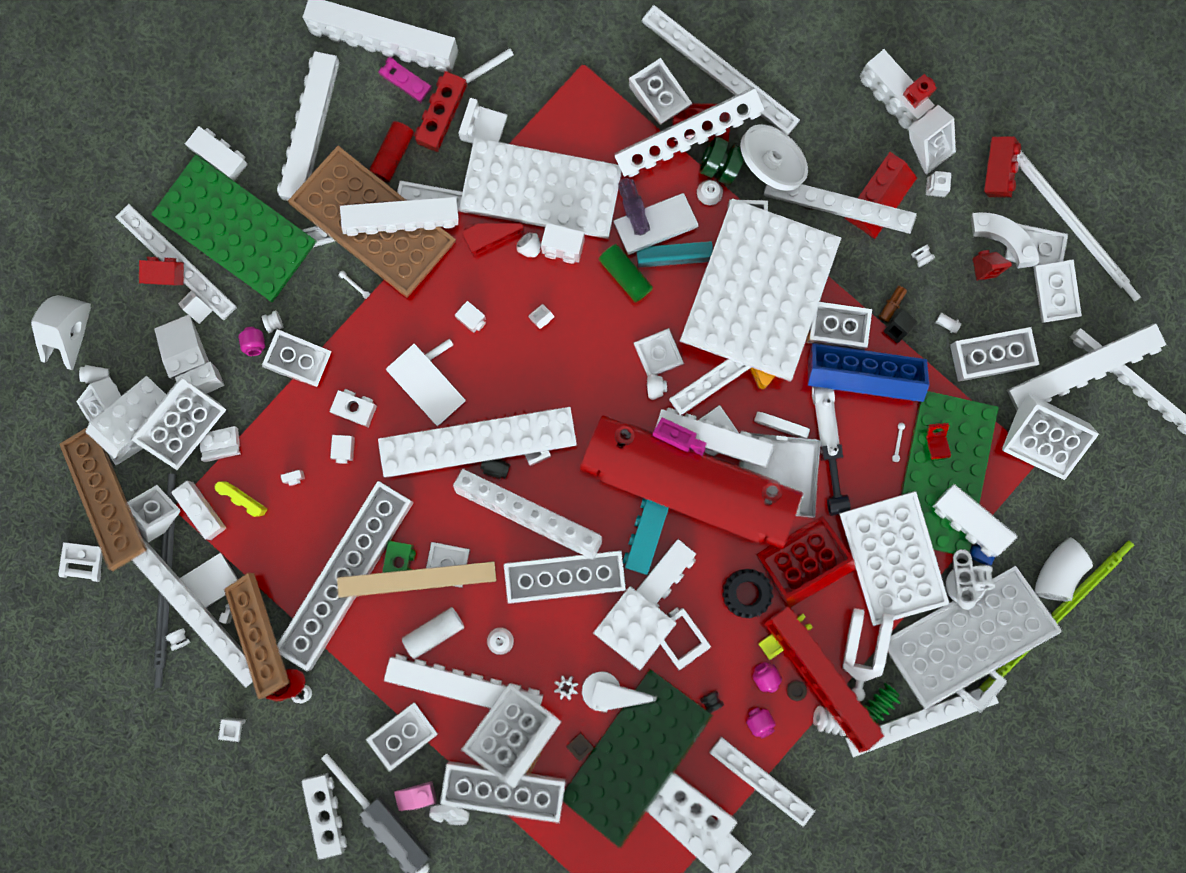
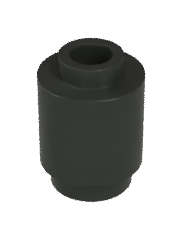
M502 459L482 461L480 469L483 470L485 475L506 479L510 464Z

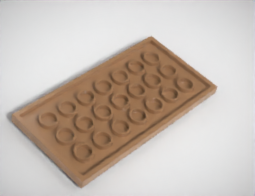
M339 146L331 152L288 200L291 206L406 298L456 242V239L441 227H436L432 230L416 228L415 231H405V229L394 233L378 231L376 234H367L364 232L358 233L355 236L343 234L340 206L407 200Z

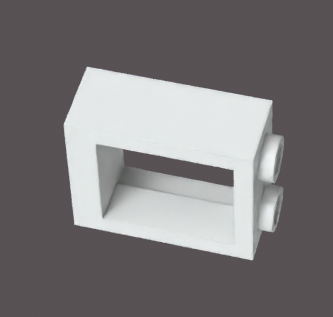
M675 608L668 614L669 618L675 621L683 616L701 641L700 644L679 659L676 658L666 642L662 641L661 646L680 670L711 648V646L683 608L680 610Z
M995 671L990 672L989 675L996 681L978 701L963 689L956 693L982 713L1007 682Z

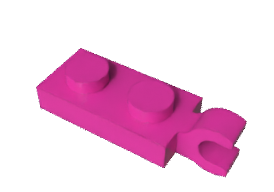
M663 417L653 431L654 437L686 452L691 448L695 453L702 456L706 450L707 443L696 439L697 433Z

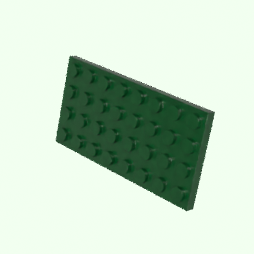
M651 669L635 691L656 696V701L623 707L563 793L562 802L618 848L624 845L713 717L711 713Z

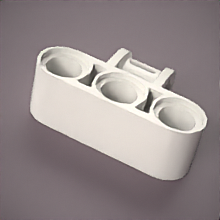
M958 550L955 552L953 571L957 600L961 608L969 610L976 604V591L990 590L995 587L991 575L993 569L991 566L973 567L972 557L968 551ZM965 559L967 563L960 564L957 560ZM967 577L970 581L962 582L960 578ZM969 595L972 597V600L965 601L962 597Z

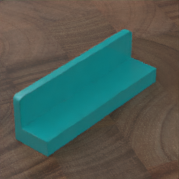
M712 241L647 247L636 252L638 268L709 262L713 252Z

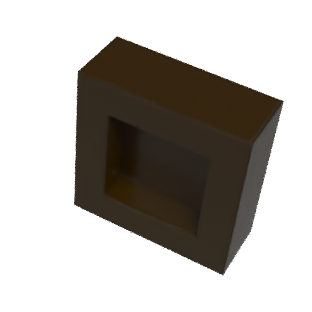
M582 733L566 746L579 762L594 749Z

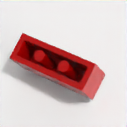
M992 137L984 192L988 197L1012 198V191H1015L1016 188L1014 177L1019 167L1017 156L1021 153V144L1015 137Z

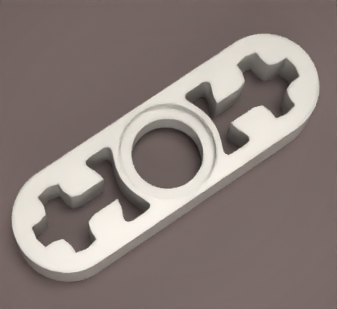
M757 412L754 422L799 438L807 439L810 429L762 412Z

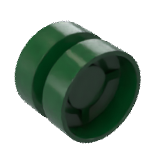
M715 136L702 156L699 173L712 178L717 170H719L717 181L730 186L744 160L741 147L733 144L728 152H726L728 141Z

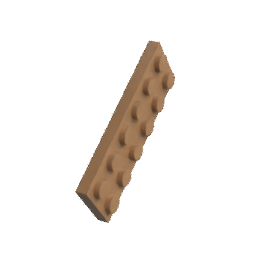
M247 573L226 587L224 591L258 699L289 684L255 574Z

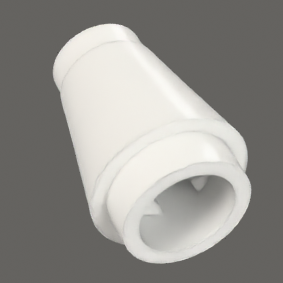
M89 365L80 367V382L88 384L108 378L109 368L105 369Z

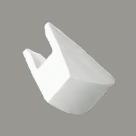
M57 295L48 298L41 304L32 319V328L41 362L46 363L53 349L57 348L61 352L63 363L67 369H74L91 308L90 303Z

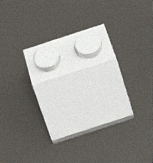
M158 485L127 502L139 532L147 542L165 533L180 513V509Z

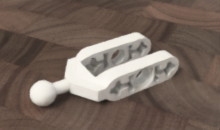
M854 608L844 653L843 668L856 679L855 687L851 690L857 695L858 701L861 702L865 698L864 682L882 676L894 616L884 613L882 615L872 667L855 664L864 610Z

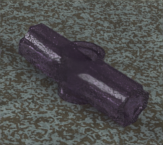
M629 178L623 179L618 183V189L623 199L622 203L626 217L630 220L634 234L644 235L650 231V225L645 215L643 200L638 195L634 180Z

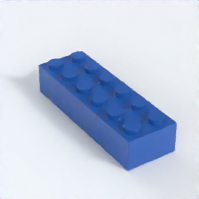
M812 343L808 357V386L924 402L929 388L927 359Z

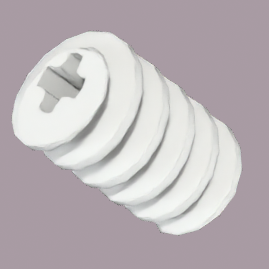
M818 706L815 709L813 723L815 726L817 725L819 732L825 729L826 733H830L832 730L834 735L838 734V732L840 736L845 735L827 708Z

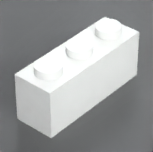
M198 127L185 145L210 165L235 181L248 165L244 160L245 156L237 150L235 152L230 150V145L223 139L218 141L214 138L216 135L208 128L204 130Z
M186 481L171 492L204 539L212 540L227 529L194 482Z

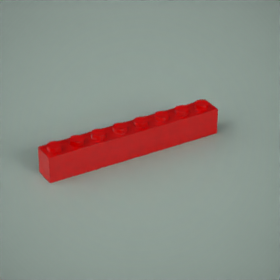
M788 606L764 623L859 753L869 751L884 737L880 726L872 720L868 710L858 701L857 695L846 685L843 676L835 670L832 661L823 654L820 645L812 639L808 629L797 619V614Z

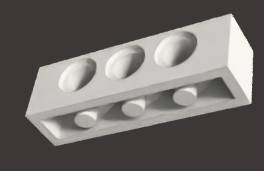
M328 773L303 779L302 785L318 859L342 854L345 851V847H347L345 835L342 836L340 828L343 827L341 816H337L338 800L336 796L333 797L332 789H334L333 778L329 777ZM318 791L325 793V800L318 799ZM321 811H327L330 814V818L328 820L323 819ZM331 830L334 833V839H328L325 831Z
M676 773L672 774L659 793V798L666 804L671 802L676 806L675 810L684 817L687 814L691 817V822L699 829L704 827L708 830L707 834L715 841L720 839L723 842L737 823L734 817ZM677 791L685 792L684 799H675V793ZM699 803L701 805L700 811L692 812L690 810L691 805ZM710 815L717 817L715 824L707 823V818Z

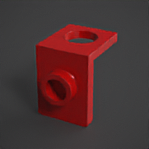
M949 423L929 425L926 441L931 459L951 457L946 437ZM938 428L943 429L941 432L938 433L933 432V430Z

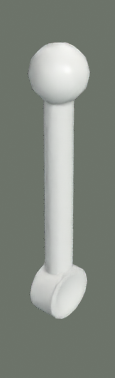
M345 271L339 272L340 278L347 280L363 294L364 299L368 298L369 292H365L346 275Z
M904 423L898 424L899 432L896 443L895 455L892 456L893 462H898L900 460V456L898 454L901 443L902 431L905 429Z

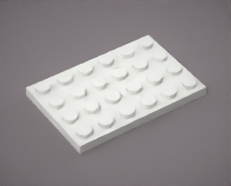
M916 491L839 513L873 626L881 623L883 613L893 615L894 620L949 605Z

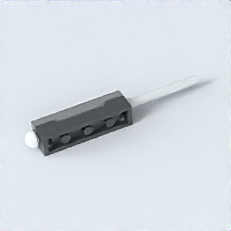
M325 754L321 758L323 762L362 805L364 811L360 814L362 817L360 819L364 826L370 827L374 831L373 835L378 842H383L386 845V851L392 858H397L400 862V868L405 873H428L429 865L426 862L431 857L430 853L382 797L379 796L373 803H370L330 756Z

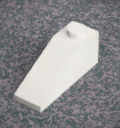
M597 681L591 704L595 705L597 710L607 712L608 709L656 701L657 697L605 681Z

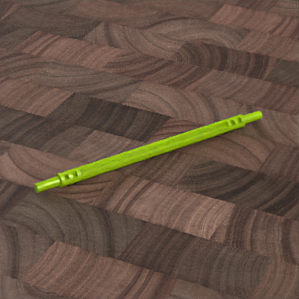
M1128 540L1116 553L1113 552L1074 591L1072 601H1064L1051 613L1057 624L1122 561V557L1134 547L1131 541ZM1029 651L994 671L1004 677ZM990 676L979 689L983 692L987 691L996 680Z

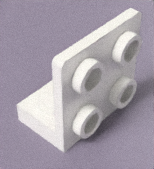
M470 98L459 130L460 140L472 144L474 138L499 142L507 115L480 107L478 100Z

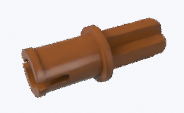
M902 286L896 288L890 300H886L887 304L878 318L889 323L896 309L900 308L899 304L907 293L905 288Z

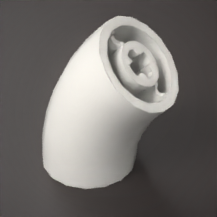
M1071 537L1066 539L1046 560L1035 586L1034 592L1038 597L1057 601H1072L1078 582L1093 567L1090 557L1075 539Z

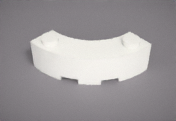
M972 213L973 237H986L1002 242L1013 255L1017 268L1037 266L1040 260L1036 246L1022 227L1012 220L997 214Z

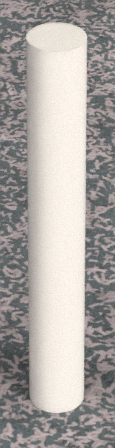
M509 48L464 76L463 79H466L468 84L513 56L512 50Z
M448 339L425 354V356L432 360L453 346V343Z

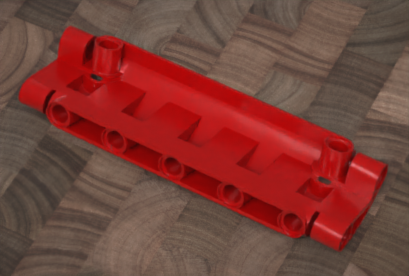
M604 415L601 416L580 470L597 476L600 470L599 479L607 484L750 540L762 543L765 535H767L766 543L781 549L784 547L803 496V492L782 485L777 480L707 453H703L701 456L691 448L686 452L654 437L653 432L632 424L619 422ZM623 429H628L631 432L630 438H625L622 435ZM618 442H621V443L625 444V446H624V447L619 446V445H618ZM769 486H775L778 489V492L775 494L768 493L767 488ZM765 499L772 501V504H767Z

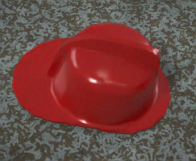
M297 669L285 670L289 684L265 698L279 702L297 696L305 686V676Z

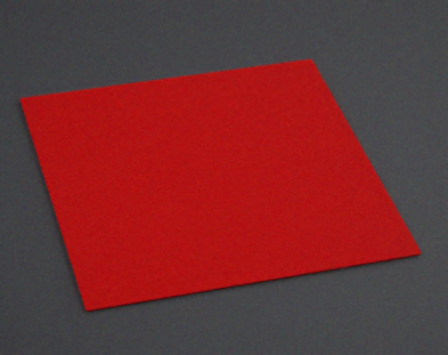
M581 65L509 144L619 165L614 153L644 140L661 130L586 65ZM670 138L667 140L669 147L676 145ZM654 145L649 149V152L652 155H657L660 152V148ZM679 150L673 153L674 157L666 161L660 159L656 161L655 166L646 169V167L641 168L639 173L632 177L628 175L624 177L623 173H621L609 239L584 235V245L579 263H566L562 258L558 257L556 259L547 258L545 254H542L541 248L540 253L535 257H526L517 252L518 241L528 233H536L540 243H542L545 227L458 211V225H455L453 228L441 226L443 230L456 239V242L408 298L383 280L322 346V348L332 352L318 386L315 387L292 379L239 437V451L241 454L218 459L195 485L227 528L212 540L207 541L244 575L254 573L258 587L292 619L295 617L377 481L414 502L391 539L394 542L414 545L413 549L416 550L414 561L410 563V569H426L431 542L470 549L467 564L495 563L496 581L465 584L462 588L446 586L356 596L325 647L327 651L397 715L415 703L437 733L428 743L448 761L482 766L462 749L492 708L384 681L390 657H395L396 654L407 656L409 661H415L405 648L402 637L404 638L405 635L452 607L460 617L464 629L445 639V641L429 649V651L416 659L426 661V665L432 667L434 664L443 665L445 670L448 671L459 669L464 671V675L471 676L472 673L482 675L483 680L490 681L491 678L502 681L503 685L507 686L510 683L521 686L522 690L528 691L529 688L540 690V694L543 695L541 707L554 715L561 723L525 773L565 779L564 791L593 751L591 750L579 762L566 746L582 733L595 748L623 708L610 709L607 712L596 711L585 703L582 688L586 678L591 674L608 672L618 680L620 686L636 690L651 669L704 709L706 706L701 703L700 698L717 690L718 698L723 701L724 706L711 712L713 717L674 773L733 816L755 789L709 753L719 738L725 739L769 774L812 725L815 709L818 706L826 708L784 650L769 660L758 645L760 641L771 634L764 623L780 610L788 607L757 557L759 552L771 546V544L766 543L767 535H765L762 543L756 542L674 509H668L648 575L676 540L681 541L696 554L694 556L696 561L689 569L686 567L682 571L684 576L677 584L674 582L670 586L672 590L665 599L661 598L657 602L660 605L658 609L670 617L668 614L672 610L683 608L711 648L679 670L660 644L641 670H639L596 636L594 631L626 590L632 587L636 591L648 575L625 568L626 564L623 563L626 589L624 591L508 603L504 564L581 556L582 554L457 494L453 486L462 469L601 535L602 544L596 554L621 551L623 562L625 553H630L632 545L628 543L631 534H636L638 528L634 525L637 515L641 516L643 508H640L643 497L601 481L599 479L600 470L597 476L580 470L585 453L601 416L604 415L619 422L632 424L653 432L661 409L666 411L667 408L676 410L669 400L671 397L727 360L725 357L680 341L709 262L638 268L636 252L630 255L627 254L614 225V220L684 193L697 220L698 228L652 246L712 241L714 249L727 214L729 200L740 199L721 182L717 181L714 176L710 178L699 173L701 165L686 152L681 153ZM635 154L632 157L634 163H640L643 160L640 154ZM705 180H714L722 187V198L714 205H705L698 199V186ZM505 223L522 224L524 227V232L475 256L472 255L462 234V231L465 230L464 228L470 224ZM614 244L619 245L618 247L630 258L632 263L635 264L634 266L640 270L641 274L653 286L652 290L638 302L633 301L627 292L624 291L625 289L620 286L619 282L613 278L611 273L599 261V257ZM828 276L819 302L865 308ZM467 301L486 317L484 327L480 331L476 330L474 333L455 317V314ZM543 304L551 311L554 318L539 329L528 316ZM873 314L871 315L868 347L865 351L922 358L903 340L897 344L883 332L887 326ZM669 328L684 364L657 375L661 376L663 381H667V392H663L662 397L651 400L648 398L647 375L635 349L634 342ZM450 339L453 346L430 361L466 401L440 425L449 424L452 427L457 426V422L468 421L469 423H474L476 419L483 417L491 420L500 414H506L507 417L513 416L514 412L525 410L526 413H536L570 407L577 446L549 450L551 457L533 466L529 465L525 454L500 458L510 464L506 479H498L483 474V470L480 469L482 462L384 478L378 443L379 438L416 433L422 428L438 429V426L388 373L386 368L413 344L425 355ZM805 341L791 381L775 376L765 389H759L751 370L748 369L682 414V416H685L687 413L696 416V420H699L720 405L739 433L744 431L747 433L799 438L754 422L757 412H762L810 429L807 439L820 440L816 409L812 399V386H808V357L812 344ZM927 362L929 374L928 391L972 401ZM346 389L356 393L355 397L362 399V396L373 400V404L377 408L369 428L330 412L338 390L344 392ZM834 390V407L839 442L842 444L843 458L836 459L841 495H848L850 510L900 496L920 401ZM357 402L350 405L351 412H355L359 408ZM997 422L995 423L979 503L991 515L997 511L1035 467L1002 450L1009 432ZM904 423L905 429L902 431L901 443L898 454L900 456V460L898 462H893L892 456L895 455L896 443L899 432L898 424ZM332 435L352 436L355 438L353 461H348L347 464L336 463V460L331 459ZM720 453L715 455L717 458L739 466V459ZM819 455L815 517L795 516L788 535L823 516L851 554L840 515L830 516L828 512L827 497L833 496L829 461H821ZM297 470L304 472L305 479L300 480L301 483L289 486V483H282L281 475ZM220 481L231 483L266 507L267 512L264 516L254 517L246 512L247 508L234 504L230 500L231 497L220 495L219 492L215 491V485ZM178 503L176 506L180 509L179 515L200 533ZM387 547L371 574L382 573ZM934 550L939 571L942 574L952 563L954 554ZM396 558L395 566L397 568L403 567V558ZM741 569H754L763 573L770 580L769 583L773 587L772 604L768 606L767 611L763 612L761 616L753 618L739 617L730 612L725 605L724 598L722 597L723 585H725L726 579L732 573ZM856 570L790 608L797 614V617L801 614L805 615L804 620L800 623L804 626L807 624L812 625L813 628L809 630V635L820 645L821 651L832 661L833 667L843 676L846 684L853 677L843 668L844 653L853 609L864 610L855 664L863 665L875 652L880 624L872 625ZM752 582L741 583L736 592L737 599L744 605L755 603L759 595L757 586ZM683 616L675 620L676 625L664 639L677 659L701 643ZM903 618L893 620L892 631ZM496 628H505L513 635V647L505 654H495L487 645L489 633ZM764 662L775 665L782 677L779 689L772 693L761 691L753 679L754 669ZM562 676L565 677V680H569V677L572 676L571 682L578 683L573 688L577 691V694L571 693V700L567 696H563L560 699L561 693L554 692V690L559 688L555 682H561ZM800 681L806 686L807 694L803 700L794 701L788 697L786 689L789 683ZM563 683L561 690H565L568 693L569 688L572 686ZM756 708L760 710L767 709L776 722L775 731L762 739L761 737H755L746 723L750 717L749 712ZM562 802L559 823L508 815L570 873H684L697 858L647 811L621 848L613 844L564 802ZM711 815L717 821V817L715 815Z

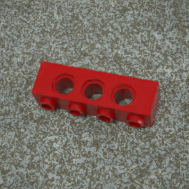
M446 71L443 77H439L437 91L432 93L429 101L430 107L424 111L422 125L417 127L414 135L418 145L435 152H439L467 88L466 79ZM445 92L452 93L450 97H443ZM440 108L445 110L442 114L435 113ZM431 125L437 126L435 131H428Z

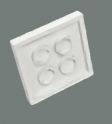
M629 587L594 631V634L641 670L676 625V622L632 587Z

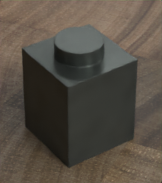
M902 309L883 332L898 344L917 323V320Z

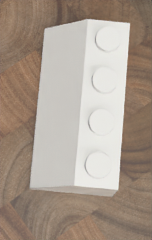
M108 377L90 383L76 402L90 423L117 401L121 394L116 384ZM134 442L117 458L114 459L110 454L109 456L116 466L142 450L143 447Z
M955 485L946 489L932 506L936 509L934 512L939 517L947 518L955 530L964 532L966 534L965 538L971 543H977L981 546V551L989 557L991 555L996 557L1001 554L1018 537Z

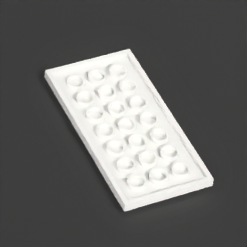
M474 138L459 211L546 227V223L582 231L584 235L609 239L622 171L617 164Z
M1016 566L993 578L992 582L995 583V587L985 590L983 597L976 602L972 609H963L956 601H952L949 605L943 606L890 636L888 654L924 710L1061 633L1062 630Z

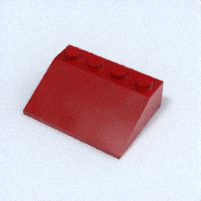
M823 516L788 535L783 549L771 545L757 554L771 581L789 608L856 570L853 557Z

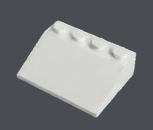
M181 377L132 436L131 440L178 470L226 409L208 394Z
M1028 394L1016 412L1002 450L1065 480L1099 434L1090 423Z
M509 684L462 750L503 782L514 788L561 721Z

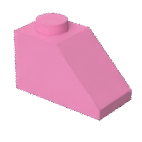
M432 781L394 791L399 811L418 809L435 804L437 801Z

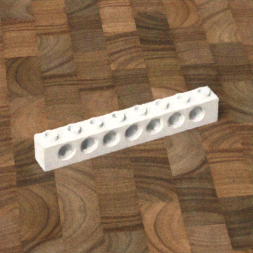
M752 87L614 153L624 177L627 175L632 177L638 174L641 168L646 167V169L655 166L656 161L660 159L666 161L674 157L673 153L679 150L681 153L691 149L690 145L696 142L702 144L708 141V137L713 134L716 136L721 135L730 126L735 128L744 123L743 120L749 117L751 119L762 115L761 112L764 111L763 105L756 89ZM740 104L747 105V110L743 114L737 112V107ZM723 112H728L730 115L729 120L726 122L719 120V116ZM706 120L712 122V127L709 130L702 129V123ZM687 129L695 131L694 136L690 139L684 137V132ZM670 137L677 139V144L674 147L667 145V140ZM654 145L660 148V152L657 155H652L649 152V149ZM640 154L643 160L640 163H634L632 161L633 155Z
M462 469L453 485L457 494L592 560L602 544L601 535Z

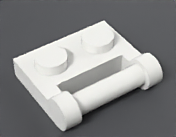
M63 543L59 577H79L99 582L103 558L101 548L98 546ZM69 563L91 565L93 568L92 571L69 569L68 565Z

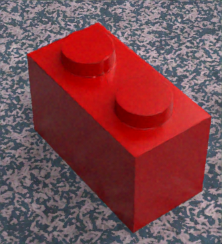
M147 257V260H139V283L184 285V262H176V258H164V261H159V257Z

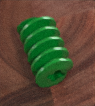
M884 683L886 690L878 689L880 695L873 694L875 701L868 700L870 707L863 705L868 710L869 716L877 724V719L885 720L882 715L883 713L888 716L890 715L888 708L896 709L893 702L901 703L898 698L900 695L887 683Z

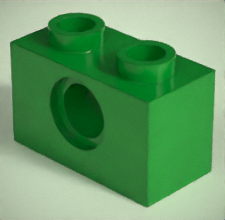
M388 541L382 573L412 570L410 569V563L414 561L416 550L413 549L414 545ZM398 557H402L404 560V565L401 568L395 566V560Z

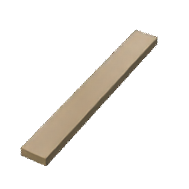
M485 562L337 577L338 597L496 581L495 563Z

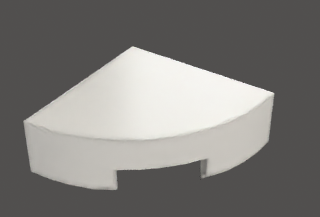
M229 604L225 606V613L222 612L219 622L227 624L231 622L232 613Z

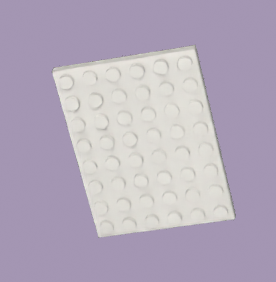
M732 199L680 341L791 381L841 237Z

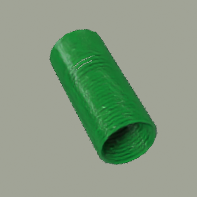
M614 244L599 257V261L611 273L613 278L619 282L620 286L625 289L624 291L627 292L633 301L638 302L652 290L653 286L641 274L640 270L634 266L635 264L632 263L630 258L618 247L619 245Z

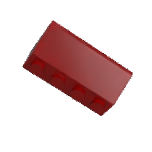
M889 152L858 199L897 208L917 177L905 161ZM844 217L874 239L883 228L875 224Z

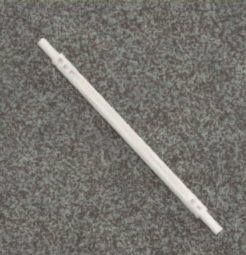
M1021 151L1020 155L1017 156L1018 165L1118 286L1120 288L1123 287L1134 302L1141 298L1131 286L1130 280Z

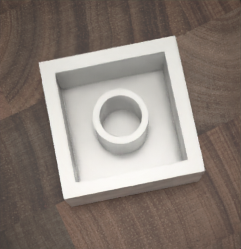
M546 223L541 243L542 254H545V257L550 259L562 258L564 262L574 264V262L579 263L584 245V232Z

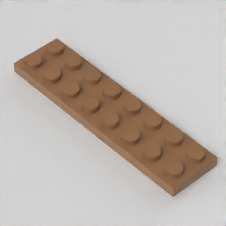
M87 428L59 445L108 569L114 571L146 552L147 549L106 450L86 433Z

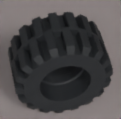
M741 569L732 573L726 579V583L723 585L722 597L730 612L739 617L753 618L761 616L763 612L767 611L768 606H771L773 587L769 583L770 580L763 573L754 569ZM743 582H752L758 588V599L751 605H744L737 599V588Z

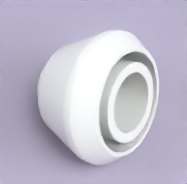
M714 180L703 181L697 189L698 199L705 205L718 203L723 195L721 185Z
M536 233L524 235L517 243V252L526 257H535L541 251V243Z
M650 374L647 377L648 398L655 400L662 397L663 392H667V381H663L661 376Z
M496 628L489 633L487 645L493 653L505 654L513 647L514 639L509 630Z

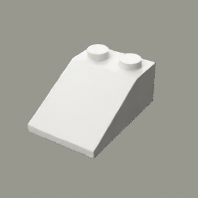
M661 58L629 78L630 89L660 125L692 105V102Z
M939 105L929 110L925 116L913 122L909 127L910 141L926 174L956 152L954 117Z
M186 315L154 328L161 358L170 379L176 381L175 377L209 362L191 316Z
M277 329L262 367L317 387L332 351Z
M413 703L365 740L387 770L391 771L434 738L437 733L417 705Z

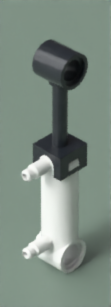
M812 386V399L816 409L819 438L821 440L820 457L821 461H829L833 496L827 497V507L829 515L835 516L850 510L848 495H841L836 459L843 458L842 444L839 442L834 407L835 394L834 389Z

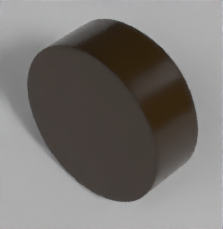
M792 681L788 684L786 692L790 699L801 701L805 698L807 689L802 682Z

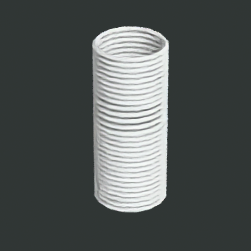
M451 607L405 635L404 638L402 637V642L411 657L416 659L429 651V649L434 648V646L445 641V639L464 629V625L456 611Z

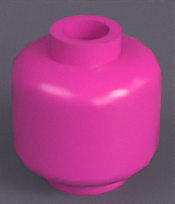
M246 327L240 332L238 338L241 351L248 356L261 354L265 348L263 332L255 327Z
M764 662L756 666L753 679L758 688L763 692L769 691L770 693L778 690L782 677L775 665Z
M756 708L749 712L750 717L746 723L755 737H761L762 739L775 731L776 722L767 709L760 710Z

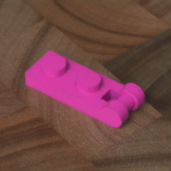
M388 57L386 65L378 71L382 77L420 103L431 90L429 84L398 64L391 57ZM392 68L396 70L394 75L389 73Z

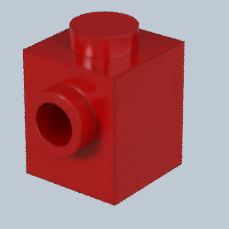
M923 74L907 87L903 96L916 109L935 92L937 87L930 77Z

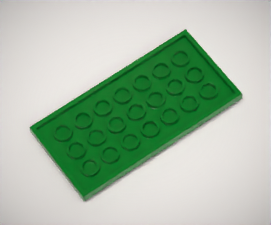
M195 154L151 214L272 303L317 243L307 233L197 154Z
M927 391L924 402H919L901 495L916 491L933 550L955 554L958 550H966L970 553L971 542L965 538L966 534L961 530H955L947 518L939 517L934 512L936 509L932 506L946 489L953 485L957 486L977 504L980 503L999 407ZM949 423L946 437L951 457L931 459L926 441L928 427L930 424ZM938 428L933 430V432L938 433L941 432L943 429Z

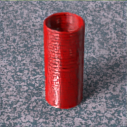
M393 121L369 171L382 181L391 182L395 174L394 172H396L405 154L404 152L415 134L414 131L405 124Z

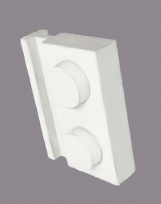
M233 426L208 432L200 442L201 461L208 462L240 455L238 428Z

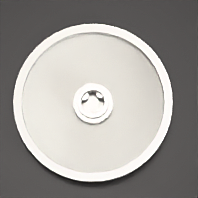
M754 125L743 135L740 143L742 156L751 171L763 182L779 190L791 191L797 189L806 180L808 175L806 158L798 145L784 132L768 125Z

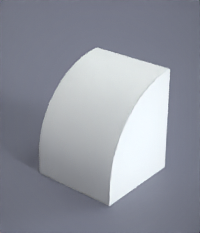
M192 290L178 303L199 324L213 311Z

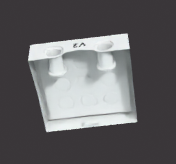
M750 433L752 434L751 438L759 440V437L771 440L770 444L774 446L767 468L740 460L739 466L803 492L796 516L815 517L821 440ZM769 486L767 491L770 494H775L778 492V489L775 486ZM765 499L767 504H772V501Z

